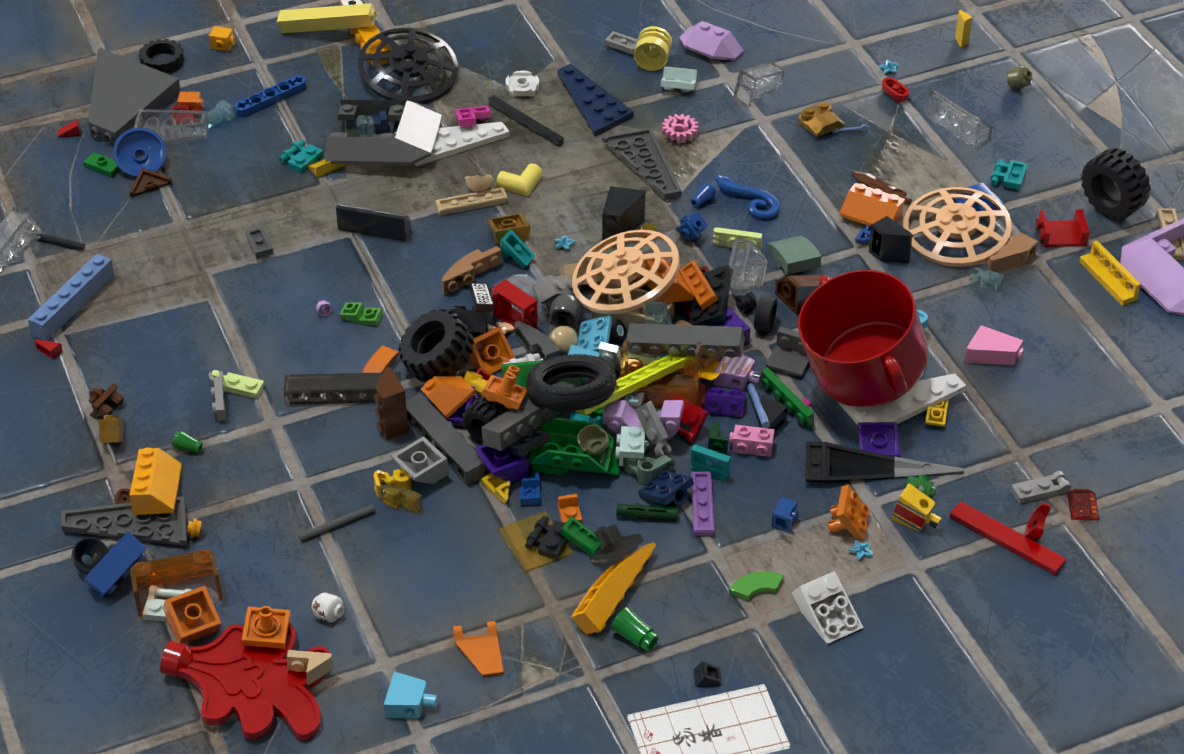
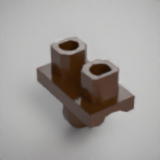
M113 383L106 391L103 388L99 390L92 388L89 391V402L93 404V411L90 413V416L94 419L97 415L104 418V415H111L113 408L108 406L109 403L115 407H119L122 404L124 397L117 392L118 386Z

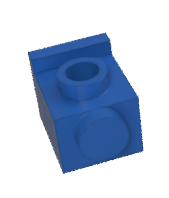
M781 497L772 513L771 527L790 533L792 531V522H795L798 517V511H796L798 507L797 502Z

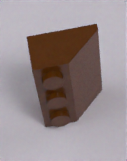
M388 366L375 385L376 394L374 395L377 405L375 413L379 420L376 423L377 429L380 434L383 433L386 440L408 433L405 390L390 366Z

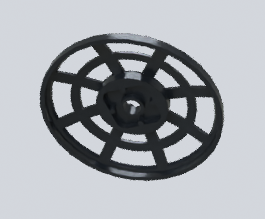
M394 28L376 34L364 44L358 59V70L364 84L385 100H409L424 104L439 99L453 87L458 74V62L450 46L436 35L415 28ZM409 33V35H398L391 38L386 37L387 35ZM418 34V35H422V36L431 38L432 40H434V41H436V42H438V43H434V44H433L432 42H430V41H428V40H426V39H424V38H422V37L415 36V35ZM378 39L383 41L377 47L374 54H365L366 49ZM408 39V44L398 45L394 41ZM415 40H418L427 44L428 46L421 48L417 45H414ZM387 44L393 48L390 53H380ZM444 47L450 53L453 66L443 62V56L439 48ZM434 50L438 61L429 59L427 53ZM379 59H389V67L383 70ZM365 60H374V66L379 73L372 80L365 71ZM428 65L437 67L431 76L426 72ZM442 69L451 71L452 75L444 86L439 88L434 80L441 74ZM394 72L402 76L403 80L395 79L389 76V74ZM420 75L424 78L421 81L409 82L410 78ZM385 79L392 84L402 86L401 95L388 92L379 87L377 83ZM428 84L434 91L421 96H407L408 87H420Z

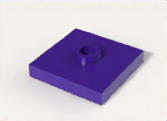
M858 422L860 450L901 458L897 422Z

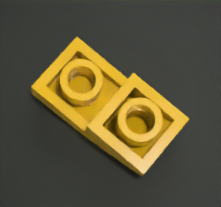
M949 399L946 401L942 400V403L938 405L934 404V407L928 406L925 424L945 427Z

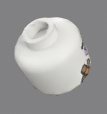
M324 592L316 596L312 602L313 614L318 619L333 623L344 613L343 601L338 596Z

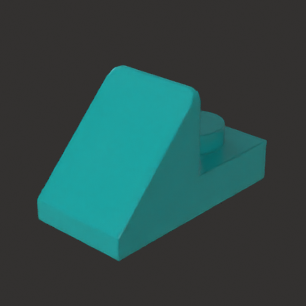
M512 230L499 241L503 261L511 256L522 269L536 256Z

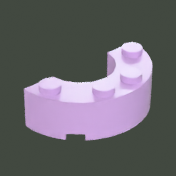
M616 400L606 405L603 419L608 428L616 435L621 434V426L643 428L635 410L629 406L626 400ZM664 400L662 410L657 412L668 434L666 441L671 439L679 429L684 409L683 400ZM645 432V439L649 441Z

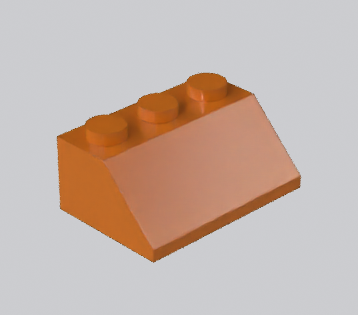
M855 183L848 191L839 216L868 226L886 216L898 222L902 217L905 199L900 198L896 194H888L880 189L866 187L864 184Z
M661 258L660 267L655 275L664 279L672 263L666 258ZM655 259L646 260V270H651ZM678 272L672 285L656 300L659 304L694 300V295L680 272ZM651 280L647 282L650 290L658 286Z

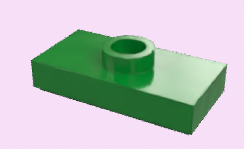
M94 152L83 161L84 167L111 177L120 170L113 159Z
M572 516L559 532L591 557L604 541Z

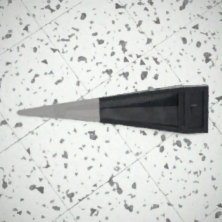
M806 441L805 482L837 483L918 476L919 474L961 473L964 471L963 468L878 454L829 442Z

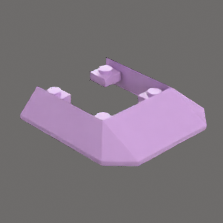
M1183 218L1122 246L1120 264L1168 313L1184 316V268L1170 255L1175 254L1176 251L1171 242L1184 237Z

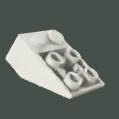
M835 571L803 584L792 592L801 613L826 644L863 628Z

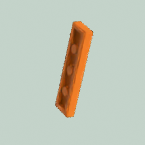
M694 260L679 269L680 274L703 310L719 300Z

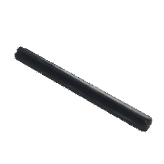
M495 95L488 97L490 105L557 146L564 143V137Z

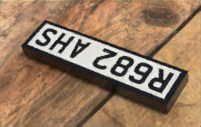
M470 283L469 290L475 310L493 312L495 305L488 284Z

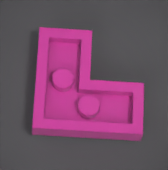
M488 106L455 109V117L459 126L468 128L476 125V119L486 120L491 117V111Z

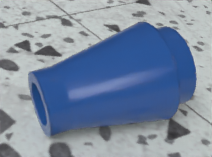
M709 183L703 184L691 199L692 205L698 208L700 205L713 199L716 194L715 188Z

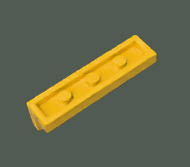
M1094 241L1091 253L1080 256L1079 263L1122 306L1137 301L1141 284L1098 241Z

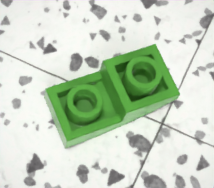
M353 302L345 303L340 313V318L369 326H378L383 316L381 308H364L363 303Z

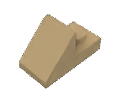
M288 650L287 670L307 672V685L331 671L332 654Z

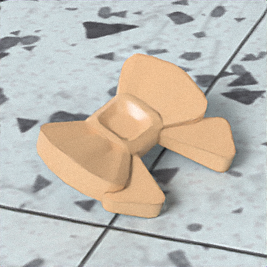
M496 322L495 324L497 327H501L504 335L514 331V327L509 323ZM490 324L487 325L489 331L496 328Z

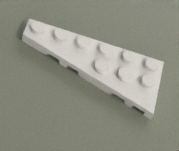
M502 122L476 124L468 128L462 126L439 128L432 155L414 164L419 166L510 137L509 130Z
M956 374L919 380L905 395L886 405L866 408L853 407L841 403L839 405L857 425L858 422H897L899 424L926 411L928 406L934 407V404L938 405L942 403V400L946 401L966 391V384Z

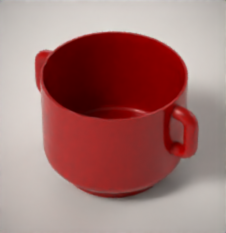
M875 270L851 271L833 278L822 276L819 280L820 286L806 299L798 319L799 335L820 388L830 398L841 404L863 408L886 405L905 395L919 381L928 361V345L916 304L909 288L895 276Z

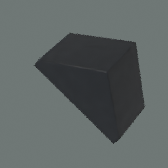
M761 395V403L770 423L768 429H774L775 433L787 420L788 407L766 395Z

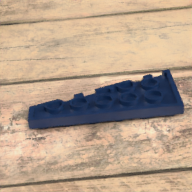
M569 64L557 70L559 79L564 87L568 89V94L574 99V104L582 117L586 119L587 125L592 129L594 137L634 117L633 110L573 65Z

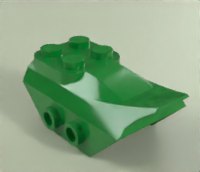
M554 418L536 429L549 433L551 441L545 443L542 448L531 450L529 466L532 470L556 475H563L568 471L619 475L620 471L619 459L615 458L614 438L608 433L609 445L602 454L590 456L581 450L577 442L578 433L587 425H594L596 423Z

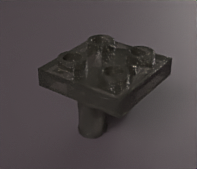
M616 524L607 528L601 526L594 530V534L602 546L601 550L589 559L593 565L602 564V566H605L609 563L615 565L624 559L623 556L625 554L636 551L638 549L637 545L644 540L640 534L622 536Z

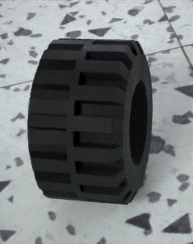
M480 395L464 411L463 423L468 433L483 445L481 427L510 409L501 403L488 401Z

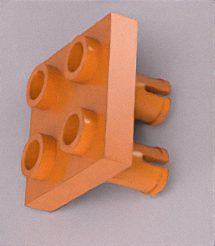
M509 365L503 379L491 375L481 396L485 397L488 401L501 403L508 409L518 410L527 393L526 388L515 384L520 369L514 365Z
M849 484L841 487L839 504L831 506L830 509L832 517H838V519L828 521V529L831 533L847 529L857 541L865 540L867 521L870 514L869 508L862 502L857 492Z

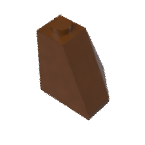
M799 275L777 279L775 295L798 315L806 299L820 286L819 280L823 275Z

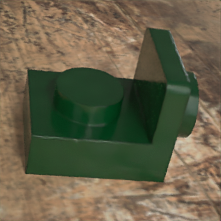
M712 421L708 449L727 454L729 439L722 437L723 431L719 430L720 422Z

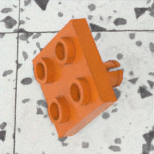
M269 606L261 608L248 607L242 635V645L285 649L290 610L272 609Z

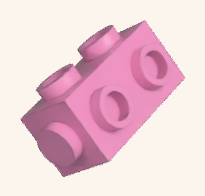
M735 425L734 432H730L729 444H732V452L767 457L772 455L774 429Z

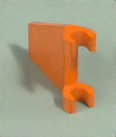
M495 621L487 622L488 634L463 637L461 625L453 626L456 646L482 677L504 674Z

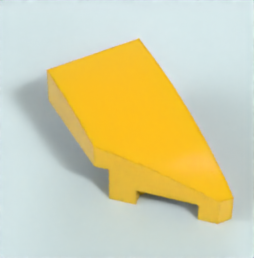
M492 473L483 477L481 484L498 500L507 503L510 481H504L493 476Z

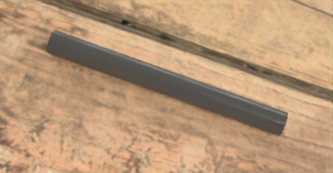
M370 505L298 534L299 540L302 542L374 513L375 508L373 505Z

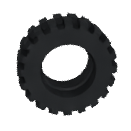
M1111 148L1103 151L1086 163L1081 174V180H1083L1081 185L1084 188L1085 197L1089 199L1088 202L1095 207L1094 209L1097 212H1101L1103 216H1109L1111 219L1127 218L1143 207L1150 197L1151 184H1149V176L1145 173L1146 169L1140 165L1141 162L1133 157L1134 155L1126 153L1122 149Z
M445 309L431 310L427 314L420 315L419 319L412 321V325L406 328V333L402 335L401 343H399V357L402 363L419 381L424 383L435 376L457 375V372L465 367L464 364L469 362L471 358L470 353H473L474 349L472 331L456 313Z

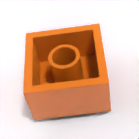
M205 586L166 599L164 602L163 611L177 642L186 644L219 631L221 621Z

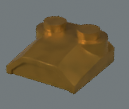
M820 102L814 106L806 107L798 116V124L816 137L832 132L836 128L845 127V123L832 112V105L828 102Z
M521 212L487 219V223L494 235V242L498 243V245H500L499 241L510 230L522 242L529 238V233L531 232L530 224Z

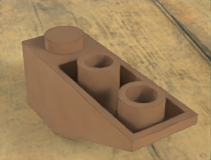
M1021 232L1015 237H1011L1005 246H1002L995 255L989 258L988 273L993 274L1028 263L1036 255L1038 241Z

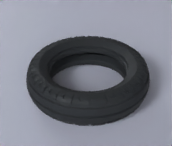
M569 354L549 358L536 364L528 373L526 390L530 399L542 408L555 411H579L580 409L584 410L597 406L608 400L615 391L617 380L613 367L606 360L586 354ZM568 377H584L594 380L589 384L571 388L548 385L553 381Z

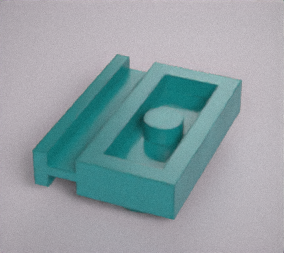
M693 445L690 469L696 472H711V477L727 482L730 477L731 457L705 447Z

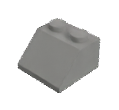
M424 436L391 456L414 481L435 484L449 475L447 458Z

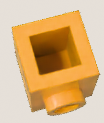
M214 26L208 35L210 49L229 52L236 41L233 29Z

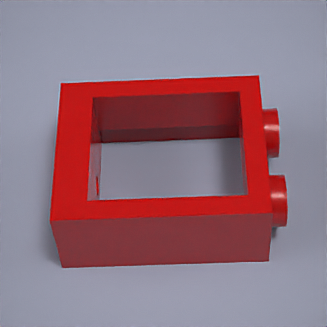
M506 279L492 288V297L495 305L493 316L502 322L511 324L514 330L515 322L517 321L535 329L538 328L537 300ZM512 304L521 309L522 313L514 309Z

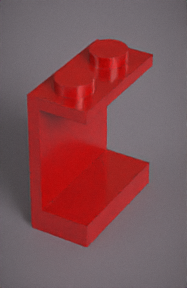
M1083 209L1075 210L1074 220L1047 221L1044 210H1040L1039 217L1036 218V228H1039V239L1043 241L1044 247L1087 246L1090 232Z

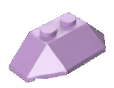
M704 21L690 27L679 37L684 48L712 59L736 61L744 52L730 31Z

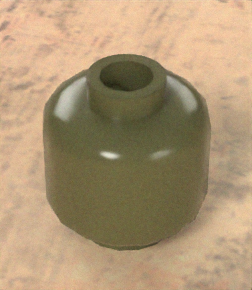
M1024 65L1014 67L1008 71L1006 76L1007 83L1014 89L1026 87L1031 83L1032 72Z

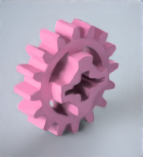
M674 114V117L668 116V119H664V123H662V135H665L666 139L670 138L671 142L677 140V143L680 141L686 143L687 139L692 141V137L696 138L699 133L698 122H695V118L690 119V115L685 117L684 114L680 116Z

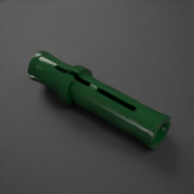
M617 503L616 516L634 517V519L641 517L677 521L678 508L639 505V503H635V505Z

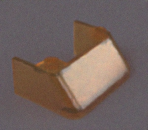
M628 339L624 340L621 347V378L644 367L641 360L629 358ZM697 343L694 360L684 363L682 374H668L634 392L645 393V404L652 401L654 406H663L664 400H673L675 395H680L696 405L699 399L702 343Z
M203 549L138 562L130 569L139 617L143 616L139 589L151 585L154 586L213 574L219 601L223 600L215 556L210 550Z

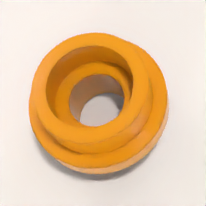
M194 518L193 522L189 521L187 533L191 534L190 538H193V536L199 537L202 521H198L197 518Z

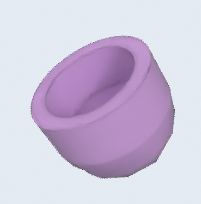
M323 300L317 303L316 310L320 316L326 317L332 312V307L329 302Z

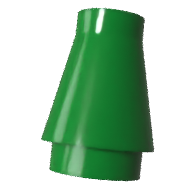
M177 431L173 437L172 446L177 450L200 453L203 442L198 441L184 431Z

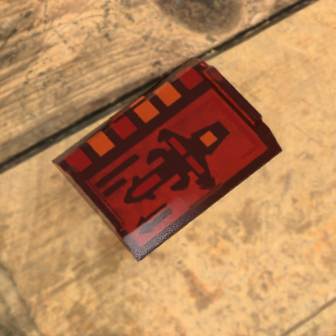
M1074 489L1067 492L1071 520H1100L1096 494L1092 490Z

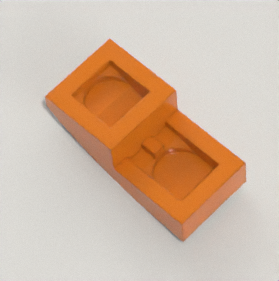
M381 346L370 358L362 374L378 381L386 367L390 366L392 368L399 356V352Z

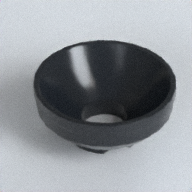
M92 537L83 538L73 547L71 554L72 562L77 570L84 574H89L109 550L99 539ZM89 555L93 559V563L91 565L84 564L82 556Z

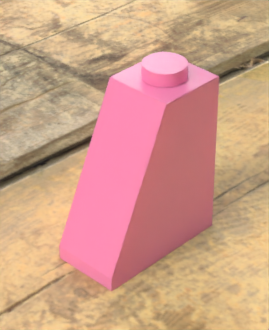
M981 325L966 348L964 362L1014 366L1018 359L1021 360L1024 354V349L1022 348L1023 340Z

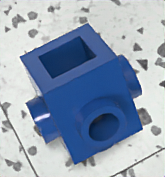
M697 211L681 218L676 230L685 242L696 241L702 237V232L708 224Z

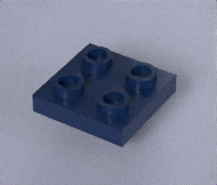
M663 471L657 478L646 483L638 493L642 499L665 505L668 503L682 505L688 498L687 489L694 485V481L689 476Z

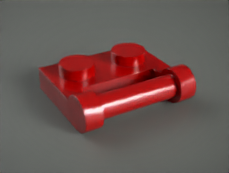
M675 395L673 400L684 401L681 421L693 427L689 432L679 426L677 433L686 438L687 442L693 444L709 412L680 395Z

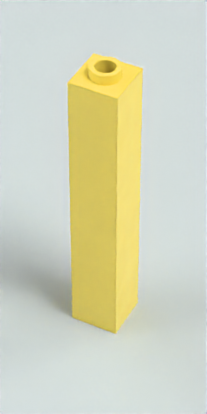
M372 3L280 10L277 24L282 34L373 27L377 19V12L374 10Z

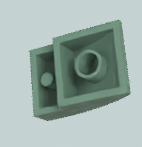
M803 236L766 243L778 267L783 268L787 275L821 267V254Z

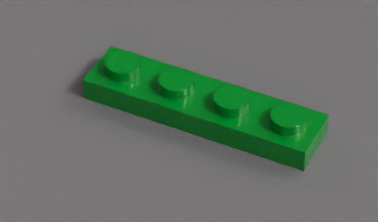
M768 367L762 370L761 383L766 390L768 389L777 401L787 406V411L791 412L800 424H803L807 429L815 426L814 413Z

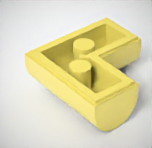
M531 163L520 176L501 171L497 177L496 188L504 187L506 191L528 197L542 178V169L538 165Z

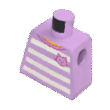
M743 354L742 357L734 358L724 356L715 372L720 374L714 379V385L745 390L749 382L759 385L762 380V374L755 372V361L752 358ZM723 363H726V367L721 372Z

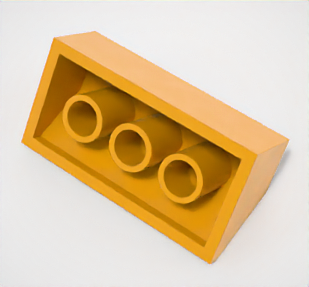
M144 448L138 451L130 490L133 515L174 513L182 463L160 448Z

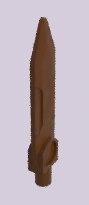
M851 171L857 181L867 187L880 189L888 194H896L900 198L905 199V204H911L912 199L907 197V192L869 173Z

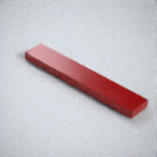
M962 501L950 512L949 518L1053 575H1056L1066 563L1065 557Z

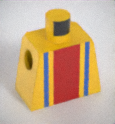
M908 484L900 495L891 516V520L918 532L923 529L925 524L936 529L942 518L932 513L935 501L911 484Z

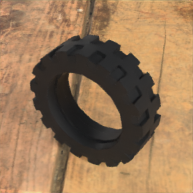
M156 39L157 41H149L148 44L143 45V48H140V64L167 74L169 72L173 73L174 70L180 69V66L183 65V48L180 43H176L174 40ZM159 53H170L173 55L171 58L161 61L150 59L153 55Z

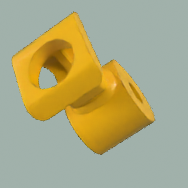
M403 469L394 470L392 476L380 470L374 472V488L378 498L382 497V482L387 484L388 489L394 486L395 490L401 493L409 491L412 487L411 477Z

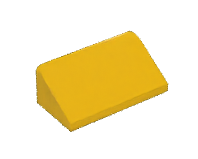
M959 10L955 38L962 48L969 44L973 17Z
M324 159L308 166V169L316 177H319L347 164H331V161L325 162Z

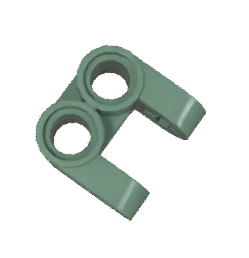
M644 439L643 459L623 458L624 471L628 474H636L637 481L642 485L654 480L663 471L671 472L675 464L674 460L667 455H663L656 460L650 458L654 451V445H651L646 439Z

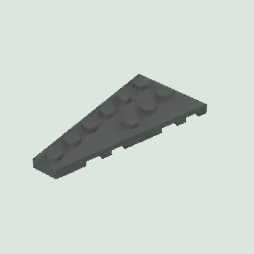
M651 127L602 136V142L662 198L681 197L682 191Z

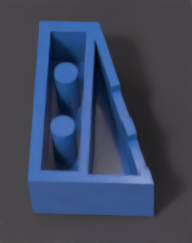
M128 531L90 571L84 581L102 597L106 593L110 595L118 587L116 583L120 578L124 580L132 572L130 568L135 563L139 564L145 558L147 547Z

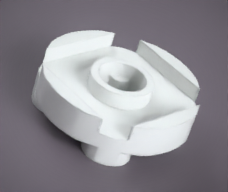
M516 71L513 73V76L506 78V89L511 97H533L539 89V78L537 76L534 77L532 72Z

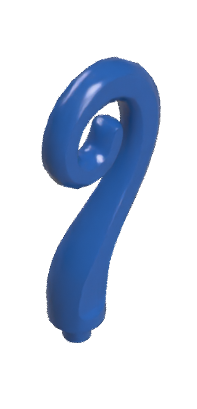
M718 175L715 180L718 182V188L732 196L758 198L749 203L748 210L752 216L766 220L778 215L780 204L772 194L761 189L739 185L727 176L722 177ZM767 203H768V204L770 205V207H771V208H770L769 210H767V211H760V210H758V209L756 208V207H761V208L765 209V208L767 207Z

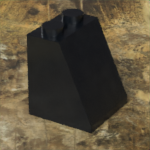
M610 186L602 213V241L616 234L635 230L645 220L646 191Z

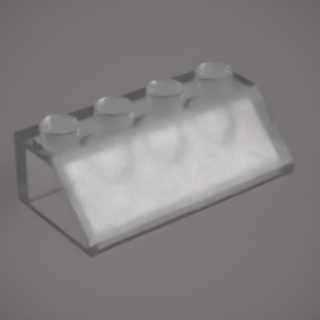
M930 90L927 117L975 149L991 141L993 127L936 90Z

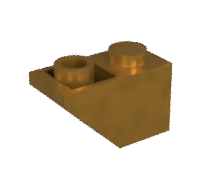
M119 414L104 415V419H98L100 443L123 442L124 418H119Z

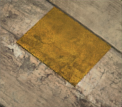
M546 511L498 528L499 533L525 573L573 554L568 544H566L557 560L538 554L537 546H534L531 550L525 547L529 533L534 531L536 522L542 516H547L549 518L548 525L552 526L553 522ZM541 533L540 535L541 538H545L546 534Z

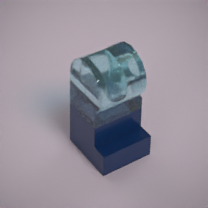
M380 110L378 115H360L355 120L357 132L361 135L389 133L386 110Z

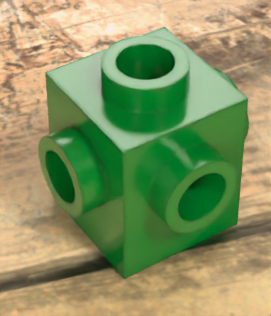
M920 474L918 478L908 477L907 485L911 484L918 490L922 486V493L934 499L936 487H933L935 482L930 481L931 477Z

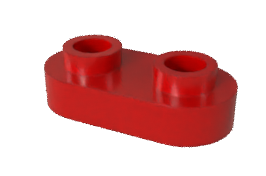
M891 77L882 80L881 89L898 102L908 100L910 90L901 82Z

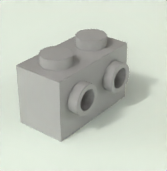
M548 275L542 278V282L534 286L540 303H552L556 296L563 293L575 296L572 287V277H564V275L557 277Z

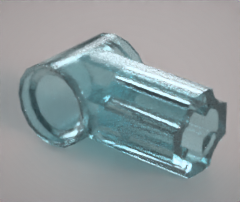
M220 100L214 109L202 115L201 118L205 126L211 128L225 119L228 121L233 120L237 115V108L225 100Z

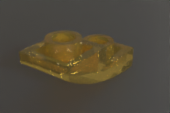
M382 485L380 487L381 501L384 504L395 509L403 505L405 508L411 509L416 513L423 509L421 494L398 486Z

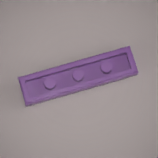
M691 472V477L694 481V485L691 486L694 536H714L711 472Z

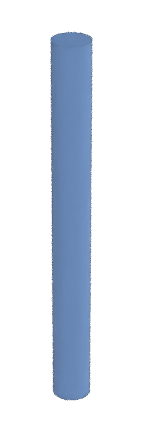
M749 384L747 389L762 427L768 428L770 423L754 384Z

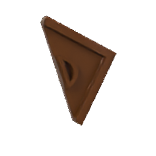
M141 168L129 191V196L133 197L171 184L172 178Z

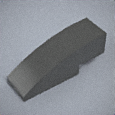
M515 322V336L528 354L539 353L540 359L543 360L560 356V349L546 335L525 323Z

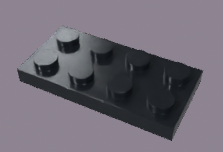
M730 265L703 272L704 277L719 300L703 310L694 297L689 320L691 325L708 326L726 319L732 276Z

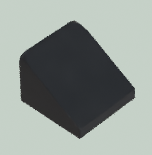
M701 661L694 669L695 686H721L720 667Z

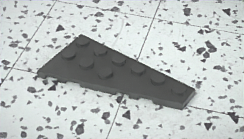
M184 496L176 498L174 513L133 515L131 503L61 511V527L64 532L122 538L129 531L139 541L188 546Z

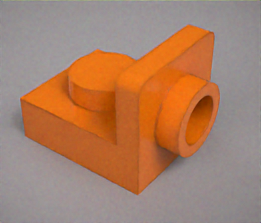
M578 494L559 496L558 512L561 522L566 523L572 516L583 524Z

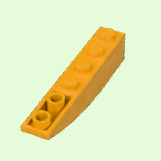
M654 542L641 546L623 556L611 565L588 590L571 616L586 635L595 632L599 633L605 628V622L614 614L617 604L624 599V593L633 585L636 575L643 570L645 561L652 556V551L656 546Z

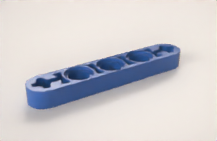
M301 75L291 77L238 101L234 105L235 114L240 117L250 115L306 89V78Z

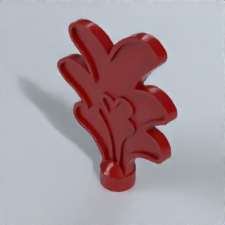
M290 622L285 649L243 646L242 635L244 626L239 624L227 627L215 641L204 646L189 647L187 644L171 640L165 647L160 663V673L186 679L199 688L203 695L201 708L203 723L214 726L226 722L232 713H235L240 721L243 736L248 740H255L264 736L271 729L274 721L273 712H275L284 720L295 738L299 741H307L318 733L321 724L320 708L308 689L320 683L326 674L307 685V672L287 670L288 650H294L296 645L295 629ZM316 646L307 650L308 652L330 653L327 648L322 646Z

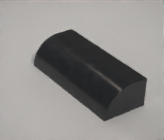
M344 204L336 206L338 230L406 241L411 232V220L408 215Z

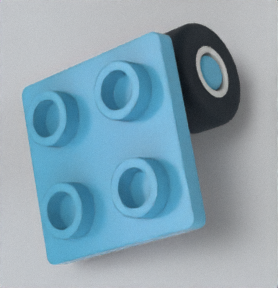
M611 315L583 321L580 326L577 346L597 352L599 351L600 342L609 343V339L613 343L622 342L626 338L625 325L620 320L612 321L613 317Z

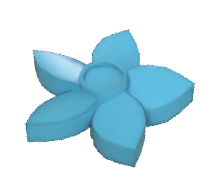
M887 60L886 65H879V68L884 69V75L889 71L897 74L896 68H898L899 63H891V61Z
M567 235L562 236V239H554L558 243L555 249L563 247L564 250L569 251L570 246L576 244V241L569 239Z
M855 540V547L848 549V552L857 553L856 558L858 560H861L863 556L867 558L873 557L870 543H860Z

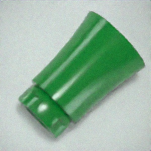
M630 607L621 610L612 622L611 631L623 636L646 652L651 651L659 640V636L654 630L640 619Z

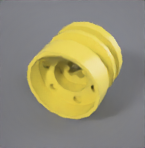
M655 26L643 29L639 34L634 50V60L637 65L648 71L662 69L668 61L672 46L670 34L665 29Z

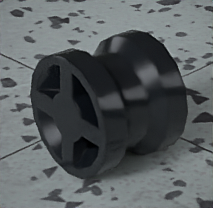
M748 292L744 296H736V305L740 313H745L749 309H756L757 302L752 292Z

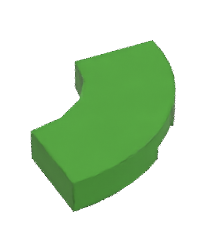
M765 571L745 575L732 584L729 588V594L746 601L759 593L769 592L776 594L784 580V575Z

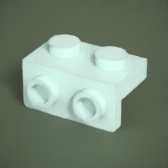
M664 67L660 87H665V90L678 88L683 92H691L696 87L697 70Z
M621 426V434H617L615 457L619 459V466H623V458H644V428Z

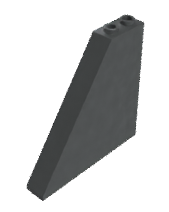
M99 48L88 118L90 135L114 145L122 133L142 126L181 92L179 78Z

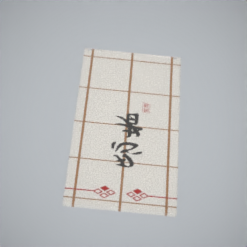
M765 684L627 715L640 754H767L790 748V743Z

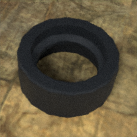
M764 295L760 297L754 316L755 330L767 333L771 331L777 312L776 298Z

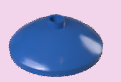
M132 128L117 138L113 147L114 161L122 172L133 177L138 176L141 168L157 172L165 162L166 147L164 141L156 132L147 128ZM142 155L143 158L138 159L137 156Z

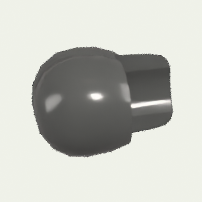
M563 293L556 296L552 301L548 321L549 334L559 326H569L575 332L580 329L583 320L582 305L577 297L569 293ZM569 317L572 318V322L570 325H561L558 322L559 318Z

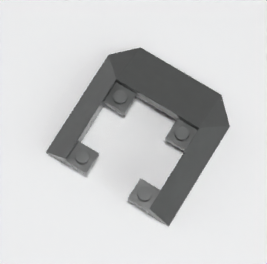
M340 99L341 106L338 112V120L373 117V115H378L380 110H386L389 121H400L396 134L385 133L381 134V137H348V133H331L330 137H326L325 162L331 161V164L412 165L432 155L442 115L430 106L409 100Z

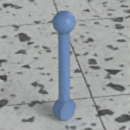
M863 124L861 127L836 128L832 132L834 134L855 130L866 132L868 127Z

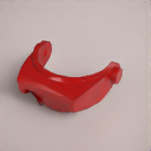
M1048 503L1041 504L1031 514L1024 536L1032 540L1041 539L1044 533L1043 526L1051 509Z

